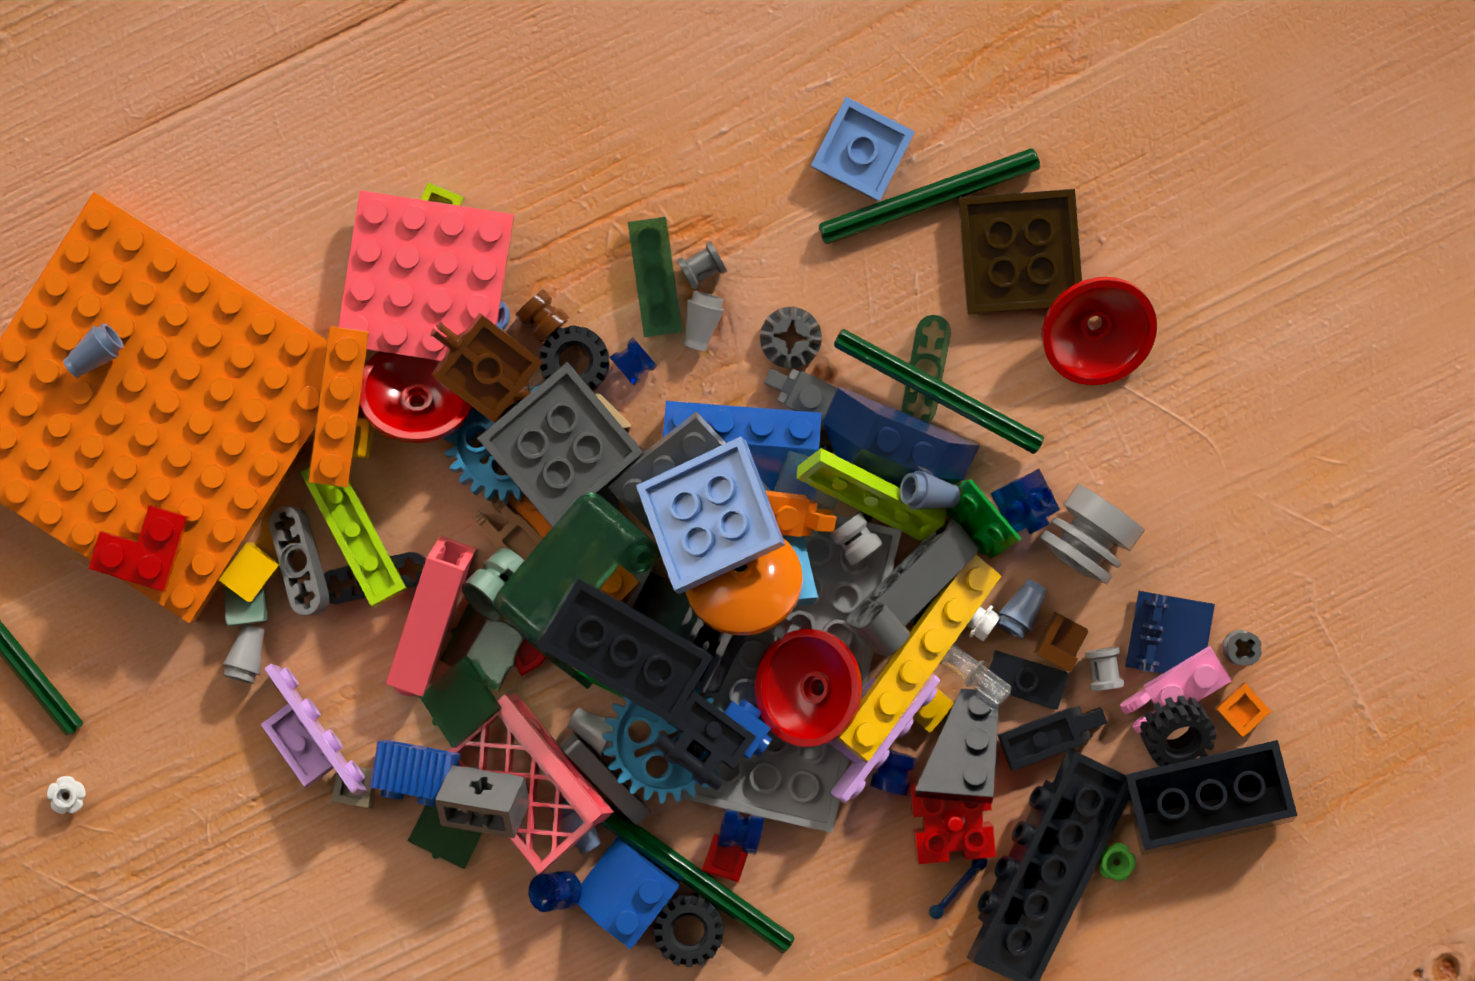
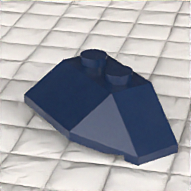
M839 386L822 420L836 456L900 488L905 475L919 470L954 485L965 479L980 447V444Z

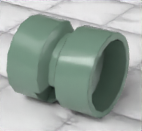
M499 548L484 563V569H478L462 584V592L469 604L480 615L491 621H497L513 605V599H520L535 584V576L528 564L519 555L510 549Z

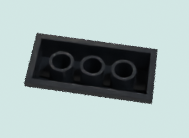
M1278 740L1125 775L1131 815L1141 856L1290 823L1298 816Z

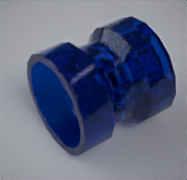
M888 749L890 753L884 763L878 767V771L872 774L870 786L890 793L907 796L910 785L907 781L908 774L914 770L917 758Z
M726 808L720 826L717 846L727 849L732 846H740L744 853L755 855L763 830L764 817L752 814L748 818H744V816H740L738 811Z
M571 871L548 872L536 875L531 880L528 887V896L533 907L540 912L573 908L579 903L582 896V887L578 877Z

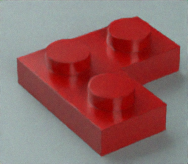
M149 505L138 542L100 531L88 569L165 592L189 516Z

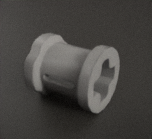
M1119 647L1100 648L1085 652V658L1090 659L1093 679L1090 688L1092 691L1124 686V680L1119 676L1116 656L1120 653Z

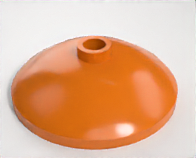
M784 539L785 546L744 564L747 566L746 570L737 572L733 569L687 590L686 595L692 610L706 625L726 634L752 635L773 628L792 612L801 595L803 574L795 550Z

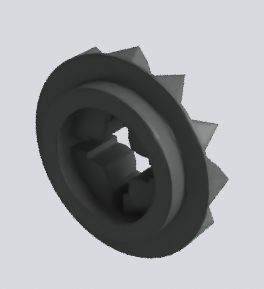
M794 306L780 308L770 314L764 321L760 332V344L766 357L775 365L789 369L802 367L812 361L817 355L822 342L820 325L808 311ZM791 321H794L796 334L808 337V341L795 342L790 355L787 354L786 341L774 337V334L786 333Z

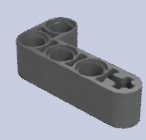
M953 518L946 520L942 527L926 537L850 613L846 619V624L872 652L883 656L894 653L910 636V632L905 626L976 555L979 547Z

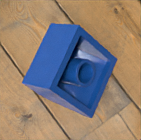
M617 836L572 894L571 898L599 926L631 950L678 889L679 882Z

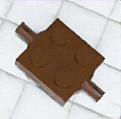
M479 313L469 327L459 335L452 332L442 322H439L436 327L447 337L434 328L431 331L430 335L448 348L445 357L431 373L432 376L493 423L508 406L516 401L520 402L531 393L527 387L530 377L541 365V359L483 314Z

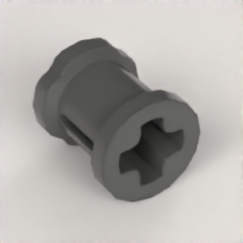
M711 241L706 243L704 250L686 260L682 257L677 260L693 290L699 288L698 283L718 272L721 274L727 272Z
M1235 630L1226 635L1223 640L1222 650L1227 660L1234 664L1253 665L1261 657L1262 644L1255 634L1244 630ZM1237 640L1243 642L1249 640L1246 646L1249 651L1247 656L1235 655L1238 650L1235 645Z

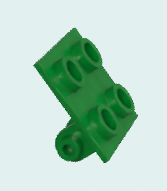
M972 479L964 480L957 486L960 490L959 502L954 508H946V513L949 518H953L968 533L979 547L978 551L985 554L990 560L1022 539Z

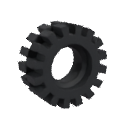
M571 325L557 329L556 332L546 338V342L540 350V359L542 361L540 368L543 378L546 380L560 368L559 358L563 350L570 346H580L587 351L590 363L588 369L579 376L594 391L605 380L610 366V356L605 343L595 332L583 326Z
M1177 696V702H1174L1171 697L1166 698L1165 706L1161 707L1158 702L1153 706L1156 711L1154 714L1147 711L1144 715L1147 722L1141 721L1140 728L1142 732H1140V736L1152 760L1158 766L1191 760L1198 756H1208L1205 749L1212 750L1214 747L1212 740H1215L1217 736L1214 730L1215 726L1200 702L1197 703L1196 699L1189 697L1187 701L1184 696ZM1182 727H1189L1180 737L1167 739L1173 731Z
M682 894L678 895L675 899L671 898L655 920L654 936L657 948L661 950L662 955L666 959L669 958L673 961V964L678 966L683 964L686 967H693L695 964L700 966L706 963V960L712 959L716 955V951L722 944L724 924L719 910L705 898L698 897L697 894L690 896ZM683 916H694L704 926L703 937L693 945L682 944L674 935V925Z

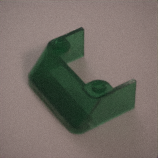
M594 492L586 493L577 498L495 596L494 608L505 622L547 659L586 689H589L593 683L582 672L538 648L535 643L576 576L600 589L620 565L630 573L640 574L650 569L662 556L656 540L600 494Z

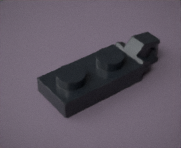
M1078 705L1072 708H1064L1000 732L997 736L1010 770L1014 771L1067 751L1069 748L1072 749L1083 745L1084 741L1091 739L1089 730L1106 724L1107 720L1101 707L1082 713Z

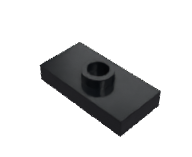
M994 650L983 687L1058 710L1069 673Z

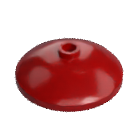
M1116 277L1090 278L1065 290L1050 306L1042 326L1043 350L1052 367L1060 375L1072 382L1083 385L1112 383L1132 373L1147 358L1156 339L1157 318L1148 297L1131 282ZM1098 316L1095 322L1087 323L1090 318Z
M378 352L364 367L359 401L361 411L373 428L391 439L406 443H425L441 439L457 430L465 422L473 407L432 376L431 373L441 361ZM414 403H420L423 406L412 407L411 405Z
M799 629L786 633L783 639L778 638L770 645L758 666L755 679V696L758 709L762 712L761 716L766 725L771 727L770 730L780 739L792 745L814 747L834 741L852 724L860 706L862 680L855 657L840 639L828 632L818 629ZM821 681L824 684L822 694L818 690V685Z

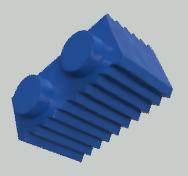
M378 741L370 787L380 789V796L385 798L403 800L404 794L418 797V804L437 807L435 802L436 796L451 765H460L461 755L460 753L398 741Z

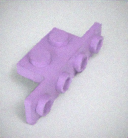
M273 664L264 668L288 704L261 725L304 787L311 786L334 768L351 793L361 795L367 791L361 783L365 779L364 774L355 762L350 760L347 763L339 751L343 748L342 743L331 729L327 731L323 729L317 720L321 717V714L309 698L303 700L295 689L299 686V683L287 667L281 669Z
M930 675L869 762L862 761L836 739L829 743L853 762L830 791L833 797L846 803L849 799H854L861 793L866 784L864 779L873 768H878L884 763L890 753L888 750L890 745L897 737L900 738L908 732L913 724L912 717L921 706L924 707L929 704L937 693V688L935 687L940 682L936 675ZM871 678L864 686L861 700L876 679Z

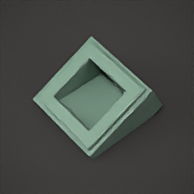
M227 586L224 587L226 626L268 620L264 586L251 602H247Z

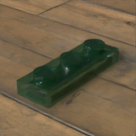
M666 217L628 222L644 338L683 333Z

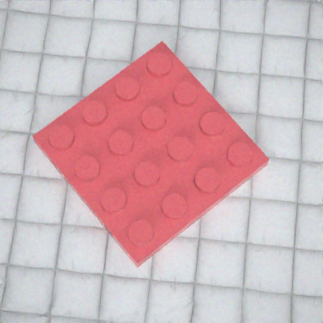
M360 190L338 327L368 331L367 350L442 361L448 348L430 335L434 328L447 337L437 329L436 325L439 322H442L443 325L456 335L465 331L479 313L497 325L515 215Z

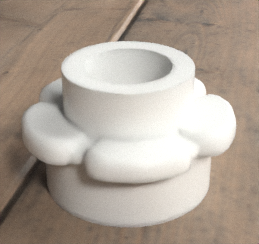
M989 606L987 610L979 607L968 622L967 626L972 629L969 634L971 638L976 636L984 642L995 627L1000 616L992 611L993 606Z
M70 776L58 778L57 782L52 783L47 790V798L51 800L50 806L59 814L66 812L73 814L79 811L83 806L82 801L86 796L84 786ZM64 792L69 793L70 797L68 799L63 798Z

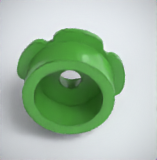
M1114 843L1111 847H1105L1099 859L1100 864L1098 868L1105 878L1123 881L1135 869L1136 858L1133 853L1129 852L1128 846L1122 843ZM1116 858L1120 860V864L1117 866L1113 864V860Z

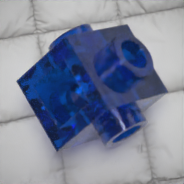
M1040 469L1015 479L990 493L1000 514L1016 532L1026 528L1028 533L1032 534L1048 526L1050 523L1047 517L1060 510L1054 494Z

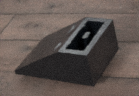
M650 572L633 609L710 652L713 658L695 688L705 693H718L746 635L726 634L709 627L692 610L686 591L681 594L675 592L671 581Z

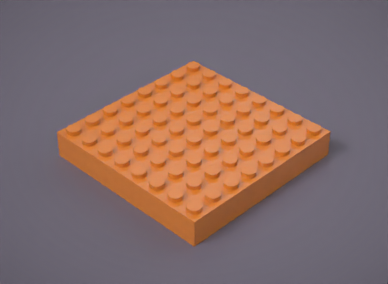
M93 192L0 338V503L90 561L100 531L138 542L149 505L189 516L165 592L127 580H120L186 622H197L221 585L220 577L249 541L314 438L327 338L104 196ZM103 323L108 324L123 342L124 348L118 352L119 357L87 374H83L80 378L74 377L64 365L63 360L69 356L70 352L93 326L99 327Z

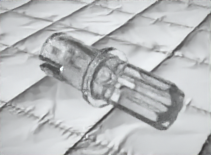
M953 643L940 664L945 665L964 679L966 687L972 685L996 704H1002L1011 693V686L986 668L985 661L981 660L978 662L959 648L956 643Z

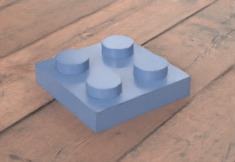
M845 97L810 167L880 202L915 131Z

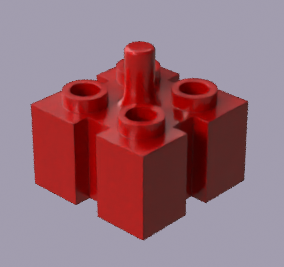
M909 782L911 812L914 818L922 817L923 828L913 829L915 854L918 864L949 862V852L961 850L965 860L996 857L994 828L990 821L983 822L982 811L992 810L991 804L914 797L918 782Z

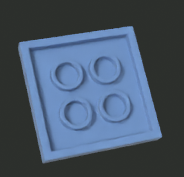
M742 437L636 485L673 589L679 594L785 546L747 441Z

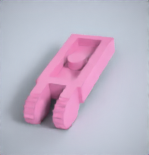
M1208 646L1144 684V688L1125 699L1120 704V708L1123 713L1128 714L1145 705L1150 699L1154 704L1159 702L1161 707L1166 705V698L1171 697L1174 702H1177V696H1184L1187 701L1189 697H1192L1198 702L1232 680L1212 647ZM1141 716L1132 724L1137 734L1142 732L1140 728L1141 721L1147 722L1144 716Z

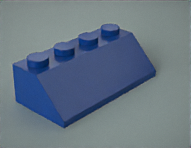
M666 401L663 437L693 413L697 412L726 443L739 437L747 441L760 479L771 491L806 495L808 499L815 500L816 488L796 478L798 465L819 450L822 413Z

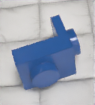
M744 699L741 700L739 705L730 701L723 712L756 736L743 757L749 760L754 754L759 758L772 740L767 735L771 727L758 719L762 712Z

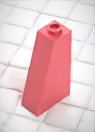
M440 536L427 556L386 684L393 686L398 693L406 696L419 695L423 697L428 688L462 593V584L467 579L477 548Z

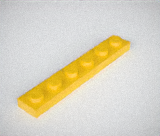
M975 555L939 591L910 631L907 641L895 652L862 698L852 724L836 740L862 761H870L1001 578L999 573Z

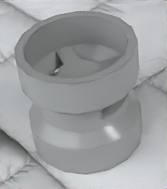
M860 512L829 534L835 544L842 545L845 549V557L851 566L883 544L876 534L869 532L866 527L867 521ZM861 532L860 536H858L850 543L848 542L849 539H851L857 533Z

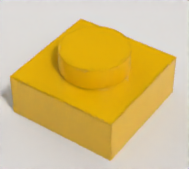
M937 688V693L932 701L924 707L921 706L912 718L931 733L950 711L955 702Z

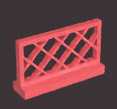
M505 694L494 704L495 708L448 751L461 753L468 745L480 746L479 770L502 774L509 773L515 776L530 778V804L528 806L527 828H518L515 838H509L537 873L542 874L594 826L604 822L614 811L574 762L560 748L556 740L518 694ZM498 718L508 728L506 744L488 742L489 727ZM481 734V742L474 741ZM515 738L519 741L521 745L514 744ZM488 747L506 748L505 771L487 770ZM514 749L526 750L532 757L531 773L512 772ZM459 760V764H460L459 766H460V767H466V766L463 764V762H462L461 760ZM539 767L545 773V775L538 774ZM538 779L550 780L556 787L555 803L536 802ZM563 797L567 800L569 804H562ZM536 806L554 808L553 831L534 829ZM562 809L575 810L584 823L574 832L561 831ZM520 833H526V840ZM534 834L552 836L551 853L543 860L533 850ZM560 836L568 837L560 844Z

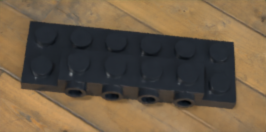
M1069 748L1053 782L1046 779L1043 786L1034 788L1029 797V806L1032 808L1026 820L1019 821L1013 829L1012 841L1015 843L1009 855L1002 856L995 866V876L997 879L992 890L985 891L979 898L977 908L980 914L978 919L983 922V925L966 958L1014 981H1040L1129 800L1125 774Z

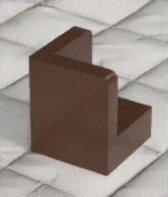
M1054 612L1033 653L1072 672L1078 660L1076 655L1088 634V629Z

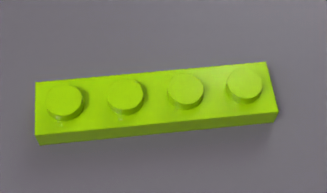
M822 448L798 465L796 479L896 529L902 530V532L920 541L945 524V511L940 508L911 509L902 502L900 488Z
M310 467L301 471L302 477L371 607L374 609L407 591L401 576L350 480L348 487L308 482Z

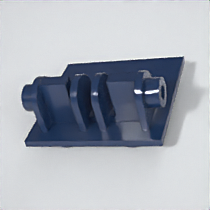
M1138 590L1125 667L1147 672L1165 673L1207 648L1215 604Z

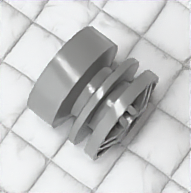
M1077 484L1063 503L1065 508L1075 517L1070 524L1054 517L1051 523L1064 532L1061 538H1058L1045 530L1040 539L1048 545L1054 556L1084 577L1099 580L1107 585L1112 576L1099 566L1102 560L1115 568H1119L1121 563L1109 551L1111 547L1116 545L1131 551L1145 530L1111 503L1081 484Z

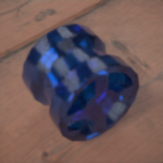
M633 337L627 342V347L621 353L615 352L609 357L633 386L640 382V376L645 371H653L657 367L656 363Z

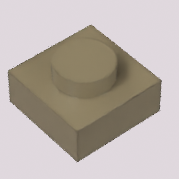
M359 767L365 776L361 783L367 790L361 795L351 793L336 772L331 802L372 808L376 788L370 787L373 769Z

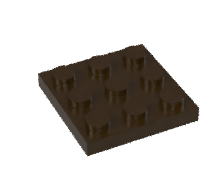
M1075 189L958 198L967 314L1050 308L1053 302L1065 290L1082 281Z

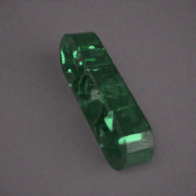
M929 315L918 322L909 364L916 366L923 359L932 361L937 369L935 378L941 381L951 336L950 325L943 317ZM931 322L938 323V330L943 331V338H936L933 350H941L940 358L930 353H917L918 346L927 348L928 336L922 334V329L930 327ZM905 385L900 411L914 417L913 412L908 410V404L916 402L918 392H910V388ZM924 396L923 405L929 407L928 414H922L920 420L929 423L936 414L938 403Z

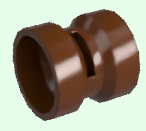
M544 289L533 296L515 314L524 324H532L534 336L541 343H544L550 334L552 335L570 319L562 309H556L554 306H551L552 298Z

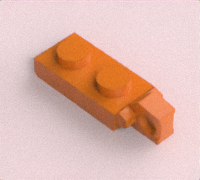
M765 490L782 535L802 537V535L811 536L812 530L834 532L837 517L833 514V510L817 508V501L808 499L806 495Z

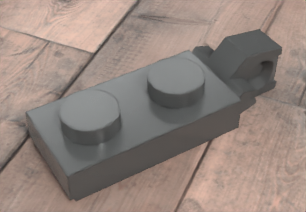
M770 368L764 380L765 384L781 391L777 400L785 403L786 407L794 411L822 413L821 424H823L822 420L837 390L836 387L804 371L799 372L793 368L789 377Z

